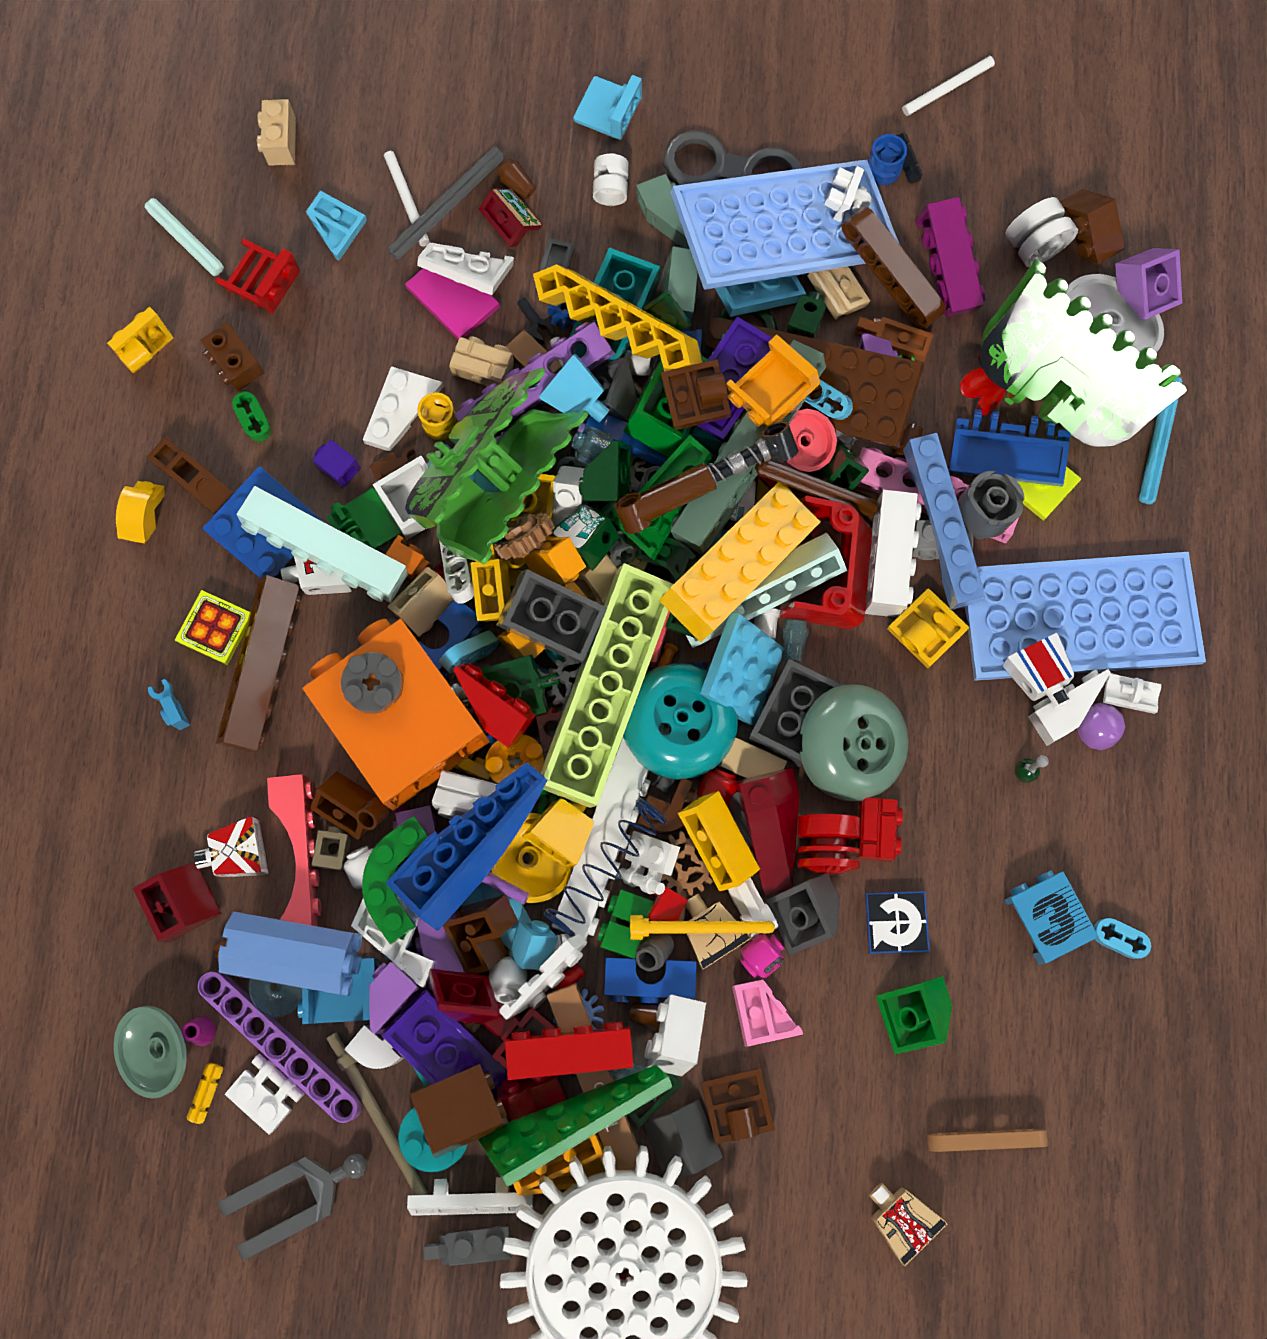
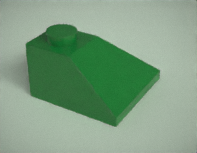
M943 976L876 995L894 1055L943 1044L947 1041L953 1005Z

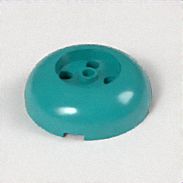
M673 663L659 666L647 672L624 731V741L637 761L647 770L661 777L691 779L704 775L725 759L735 741L738 727L736 711L731 706L726 707L700 694L708 673L707 670L685 663ZM671 696L676 700V704L672 707L666 706L664 704V697ZM695 701L701 702L704 705V711L700 713L695 712L692 704ZM679 713L685 715L684 718H687V721L680 722L677 719V715ZM661 724H668L671 730L669 735H662L659 732L658 728ZM695 729L699 732V739L697 741H691L688 738L687 733L689 730Z

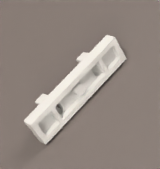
M496 1177L495 1193L449 1194L447 1179H435L434 1194L408 1196L407 1209L412 1216L517 1213V1208L520 1204L534 1210L535 1200L533 1195L518 1196L517 1193H510V1186L507 1187L501 1177Z

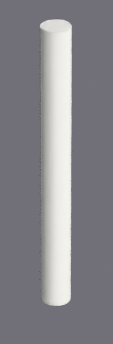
M991 56L983 59L902 107L904 114L909 116L995 65L994 59Z
M388 151L384 154V158L410 222L413 224L420 217L395 154L393 151ZM427 233L419 240L420 246H427L430 242Z

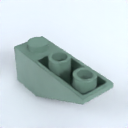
M664 174L636 185V199L646 221L680 247L690 249L670 194L672 187L676 186L675 183H670L667 175Z

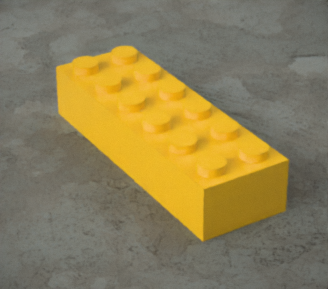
M778 482L659 601L702 642L805 539L820 521L784 484Z

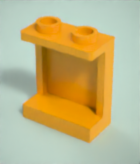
M777 334L768 342L770 352L738 382L734 383L730 379L726 383L729 391V400L737 408L741 406L748 411L747 415L750 420L758 427L762 424L766 428L771 424L780 422L820 384L818 370Z

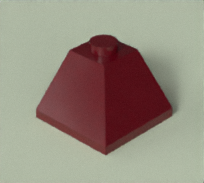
M430 968L428 974L439 1011L455 1021L466 1024H484L498 1017L499 1008L488 976Z

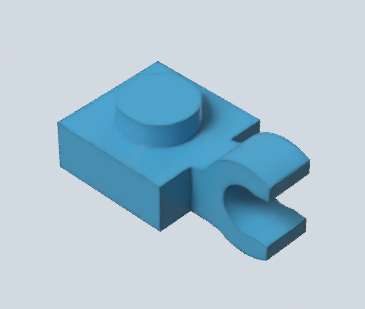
M165 679L161 680L164 685V691L160 694H157L154 687H148L149 695L160 701L163 707L160 710V714L168 726L172 725L178 730L190 726L179 700L174 696L173 686Z

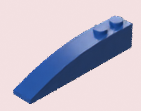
M526 762L498 783L493 793L487 797L481 796L473 802L474 807L462 816L457 814L449 820L450 825L440 833L434 832L428 836L386 884L421 920L438 931L479 886L501 858L533 809L548 780Z

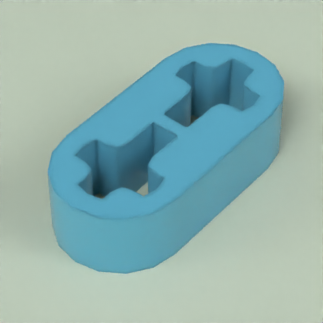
M1106 918L1097 921L1093 926L1099 936L1095 939L1096 942L1128 958H1144L1151 950V942L1147 935L1120 921ZM1111 925L1110 931L1119 935V937H1107L1105 939V933L1101 931V928ZM1138 938V944L1142 946V949L1132 952L1133 946L1124 941L1125 939L1136 940Z

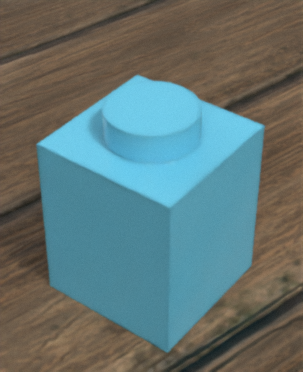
M534 920L532 923L519 922L509 955L522 969L539 970L553 954L558 937L549 929V925L542 921Z

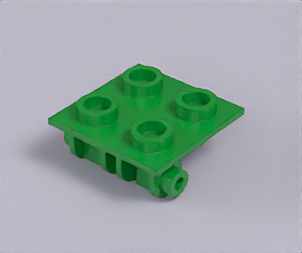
M374 488L346 505H341L340 502L333 504L330 508L332 510L331 514L326 516L333 528L373 549H377L402 533Z

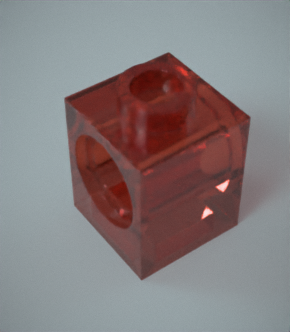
M549 708L548 712L542 713L535 718L539 743L544 753L549 751L553 737L545 733L544 726L549 722L559 724L563 711L558 712L557 708Z

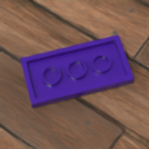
M736 317L708 361L718 359L725 383L730 379L736 383L771 351L768 342L772 337L741 318ZM729 398L727 399L731 410L730 418L696 425L722 442L725 441L745 411V408L742 406L737 408Z
M426 989L381 1033L382 1037L431 1084H435L478 1064L481 1065L483 1072L489 1070L495 1084V1088L491 1089V1093L508 1077L507 1069L494 1059L492 1054L459 1021L451 1019L438 1010L435 998Z

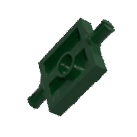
M533 654L481 669L483 677L490 682L496 681L507 689L506 693L513 699L519 698L525 701L531 707L530 711L535 715L549 711L545 698V688L561 683L560 678L549 681L559 677L558 672L541 676L537 670ZM464 697L463 702L468 703V698ZM470 703L464 705L467 710L473 708Z

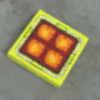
M201 590L175 641L228 665L245 633L250 612Z

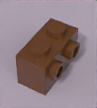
M228 322L200 340L206 348L202 352L212 366L217 363L221 370L217 373L226 386L232 383L235 389L240 391L265 374L257 360Z

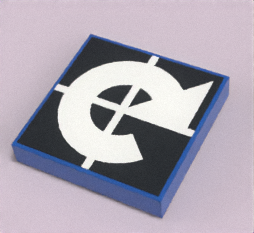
M925 891L865 894L868 954L930 952Z

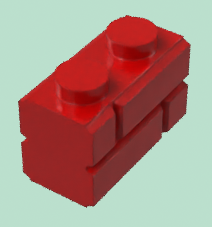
M865 798L859 801L860 838L857 840V848L860 849V854L857 855V859L895 860L896 855L901 854L902 847L901 837H896L897 825L901 826L903 819V810L898 808V800Z

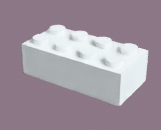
M883 490L877 500L879 509L874 515L872 525V545L865 614L898 618L903 610L907 609V605L912 603L913 587H909L910 576H914L916 569V559H912L913 548L917 547L919 532L914 531L915 521H919L921 514V503H917V493Z

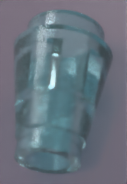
M785 620L784 627H781L786 661L789 659L802 661L810 631L807 628V621Z

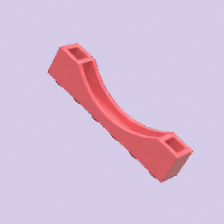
M303 774L267 778L269 808L279 817L286 828L293 845L296 861L295 883L292 896L280 920L318 927L317 916H321V901L319 898H316L315 888L320 884L319 871L312 866L316 840L312 839V828L316 827L315 812L310 809V799H314L312 781L309 782V778Z

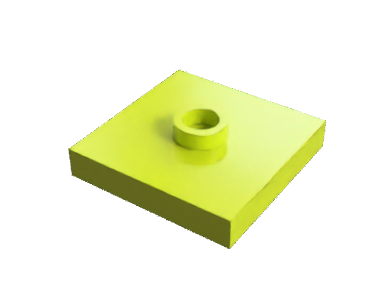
M1066 466L1063 487L1017 482L1024 492L1025 500L1023 504L1044 521L1079 483L1081 478Z

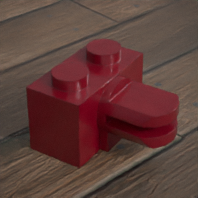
M497 1003L498 1008L500 1009L504 1004ZM532 1007L523 1018L515 1015L506 1020L499 1012L498 1017L484 1023V1026L503 1042L492 1057L506 1069L505 1040L512 1038L511 1033L530 1031V1036L543 1035L542 1030L557 1027L537 1009Z

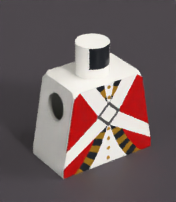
M254 817L245 818L207 835L209 848L194 852L196 867L199 869L212 866L213 874L218 877L269 874L260 821Z

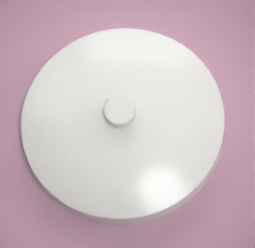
M1090 274L1079 277L1070 283L1066 292L1070 301L1078 296L1088 297L1090 300L1088 311H1090L1093 318L1100 313L1110 314L1113 323L1110 328L1114 330L1116 335L1123 330H1129L1134 334L1135 338L1132 346L1136 347L1138 352L1145 347H1151L1157 353L1164 338V327L1160 315L1157 314L1148 319H1140L1117 291L1116 277Z

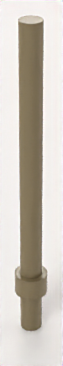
M338 1033L332 1034L326 1039L338 1058L336 1063L341 1072H346L414 1194H427L428 1191L415 1168L404 1158L400 1150L398 1138L355 1065L357 1061L344 1050L346 1047Z

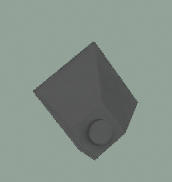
M624 357L602 363L590 372L604 388V391L597 399L610 409L607 414L627 422L637 403V396L629 363Z
M829 874L808 880L765 900L776 919L779 933L789 956L836 936L840 899Z

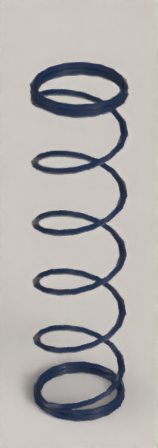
M638 797L636 806L653 831L628 820L618 821L621 833L636 854L609 842L600 843L604 856L619 876L613 875L594 865H582L585 876L601 899L571 886L564 887L567 898L583 921L554 909L545 910L544 916L571 938L575 936V932L551 913H557L579 924L586 923L585 917L568 894L567 889L579 892L596 901H604L602 893L589 877L585 866L596 869L615 879L622 878L621 873L605 852L603 844L615 847L634 857L640 856L636 847L623 831L620 823H628L652 835H657L656 829L643 811L662 825H665L667 819L644 799Z

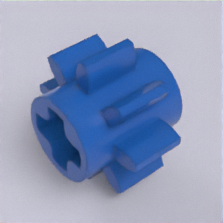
M566 302L557 306L549 305L547 314L553 315L552 325L556 324L562 330L569 326L574 327L577 320L570 319Z

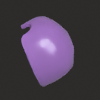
M1102 702L1095 703L1090 707L1082 723L1077 728L1082 742L1090 748L1097 750L1113 747L1121 739L1125 731L1123 714L1112 705Z

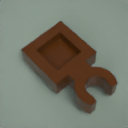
M409 446L403 450L400 457L397 458L394 452L371 464L370 468L379 481L411 462L408 459L416 452L413 446Z

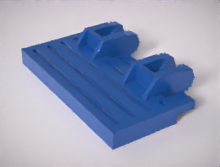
M975 409L972 430H968L969 419L957 418L949 473L978 476L986 471H995V474L1002 476L1007 474L1019 482L1063 487L1071 435L1069 431L1059 430L1057 440H1053L1055 423L1047 421L1046 439L1035 438L1039 420L1038 416L1033 415L1031 416L1028 437L1024 436L1026 426L1002 423L1000 434L996 433L998 411H993L990 416V432L978 431L979 423L982 419L980 409Z

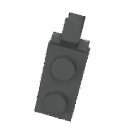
M509 1225L447 1232V1234L439 1236V1243L425 1244L423 1247L424 1260L441 1258V1265L455 1266L511 1259L512 1254L503 1251L505 1238H510Z

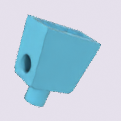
M576 354L569 359L539 396L541 400L563 413L586 410L598 423L610 410L597 399L604 391L603 386Z

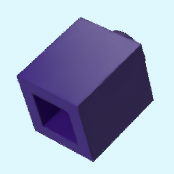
M331 439L326 445L323 444L317 449L313 458V462L318 470L342 489L361 469L357 460Z

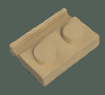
M849 267L811 272L807 276L816 291L823 296V301L835 320L841 315H848L867 307L870 299Z

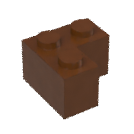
M1082 189L1060 201L1065 210L1063 217H1070L1078 229V251L1083 259L1099 264L1125 249L1116 200L1114 198Z
M506 894L462 906L454 912L443 927L465 973L477 974L489 971L508 954L500 936L518 922V919Z

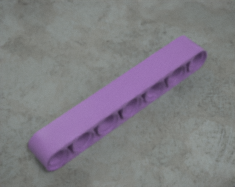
M208 972L201 976L198 981L200 995L328 1115L340 1123L349 1122L360 1115L363 1107L360 1097L230 976L219 972ZM214 978H218L221 983V988L216 994L210 990V983ZM238 997L242 1001L243 1006L242 1010L235 1014L232 1011L231 1004ZM258 1017L264 1022V1030L259 1035L253 1030V1022ZM278 1038H282L286 1042V1050L281 1055L274 1048ZM300 1058L308 1062V1071L304 1075L299 1074L296 1070V1063ZM322 1078L328 1080L331 1086L330 1092L327 1095H322L318 1091V1083ZM343 1099L349 1100L353 1105V1111L349 1116H345L340 1111V1103Z

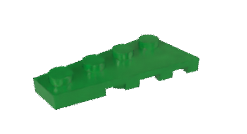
M689 435L638 493L648 490L703 462L708 465L713 455ZM685 505L652 520L647 528L637 533H626L619 517L613 523L650 558L655 560L671 532L674 518L679 513L681 514Z

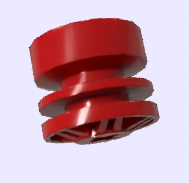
M840 814L798 816V837L811 840V845L798 848V854L811 856V858L798 860L799 869L809 870L818 874H843L860 869V861L846 859V856L860 854V849L847 846V841L860 838L859 817Z

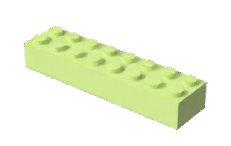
M625 563L616 570L603 606L607 607V610L587 655L581 663L540 772L548 780L543 790L589 808L598 805L669 611L659 599L674 584Z

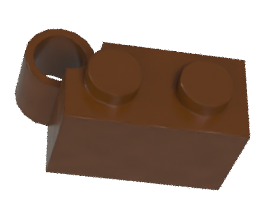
M338 771L317 788L310 807L311 810L357 840L368 830H373L389 814L388 807L379 798Z

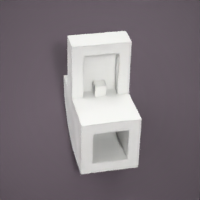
M364 1025L344 1049L360 1064L373 1069L393 1066L404 1058L381 1034H374L370 1031V1025Z

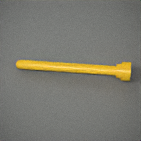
M630 915V940H643V937H649V934L772 933L775 930V925L771 921H649V918H643V915Z

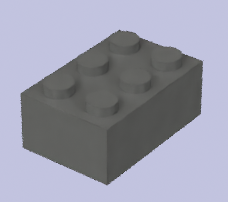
M526 569L520 572L497 626L573 662H583L607 607Z
M789 659L748 742L800 767L802 765L800 752H803V734H800L803 720L812 704L822 694L832 688L841 686V684Z

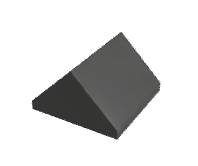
M699 1099L643 1124L663 1175H665L668 1164L674 1156L681 1158L682 1161L681 1172L676 1180L696 1174L723 1158L718 1145L715 1144L712 1130Z

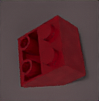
M195 862L159 873L133 887L136 897L159 942L169 943L222 914L201 869L196 867Z

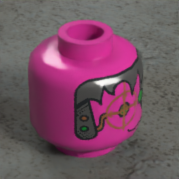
M759 933L741 948L743 957L739 960L754 978L756 976L767 978L784 963V956L781 951L785 948L775 935L769 938L765 934Z

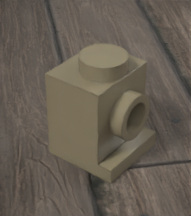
M328 826L327 831L318 830L312 866L345 872L343 865L348 860L346 855L349 854L352 837L345 834V831L338 827ZM334 844H338V853L334 855L331 854V846Z

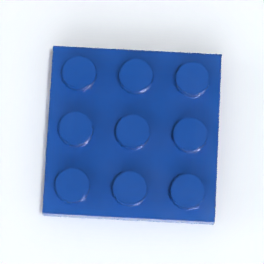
M259 466L202 529L259 578L266 575L276 578L281 572V568H285L294 558L291 554L292 550L284 546L279 549L266 541L267 537L260 533L256 535L248 533L241 527L242 524L236 515L253 487L256 486L316 519L324 521Z

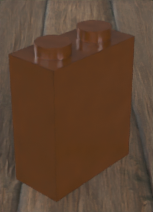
M480 1064L410 1094L434 1159L504 1128L502 1119L507 1117L501 1099L495 1101L491 1089L495 1088V1084L489 1070L483 1072Z

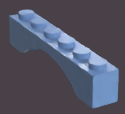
M934 433L910 439L903 451L910 475L921 494L932 525L939 555L942 584L949 608L953 610L976 604L986 596L938 434Z

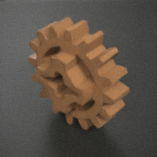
M539 512L536 515L534 513L524 514L519 519L506 524L509 530L501 540L493 543L494 549L501 559L505 558V560H508L511 557L522 558L526 554L541 548L544 544L543 541L546 540L545 536L552 534V529L555 526L546 512Z
M683 831L679 833L678 840H675L671 835L668 836L670 844L676 846L685 845V848L678 853L677 862L674 865V869L678 874L677 881L671 876L663 874L661 882L667 880V888L672 889L673 886L676 887L677 894L681 895L683 890H687L688 895L692 896L693 888L703 892L704 887L702 883L705 882L711 885L713 880L708 876L709 871L705 863L698 860L695 855V845L691 837L685 838ZM685 857H690V863L694 864V867H689L687 871H683L682 865L678 864V860L683 861ZM695 873L703 874L697 881L687 883L688 877Z

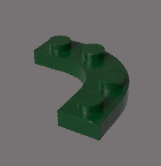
M667 537L655 560L650 558L639 546L635 556L637 560L663 567L670 571L675 577L676 582L699 560L687 546L670 537ZM670 612L665 627L668 630L695 638Z

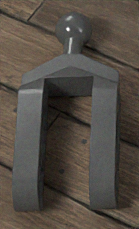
M354 1153L346 1157L343 1166L330 1171L306 1156L219 1201L218 1206L223 1217L305 1175L317 1204L237 1245L236 1248L241 1260L244 1261L331 1215L334 1207L336 1183L347 1177L357 1179L363 1176L367 1170L366 1159L362 1155Z

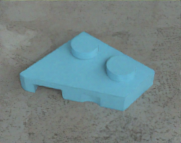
M322 191L318 193L306 211L314 227L338 261H340L367 221L364 214Z

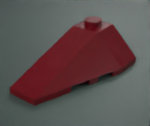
M793 767L735 781L753 856L760 868L757 872L763 895L767 896L793 888L800 798Z

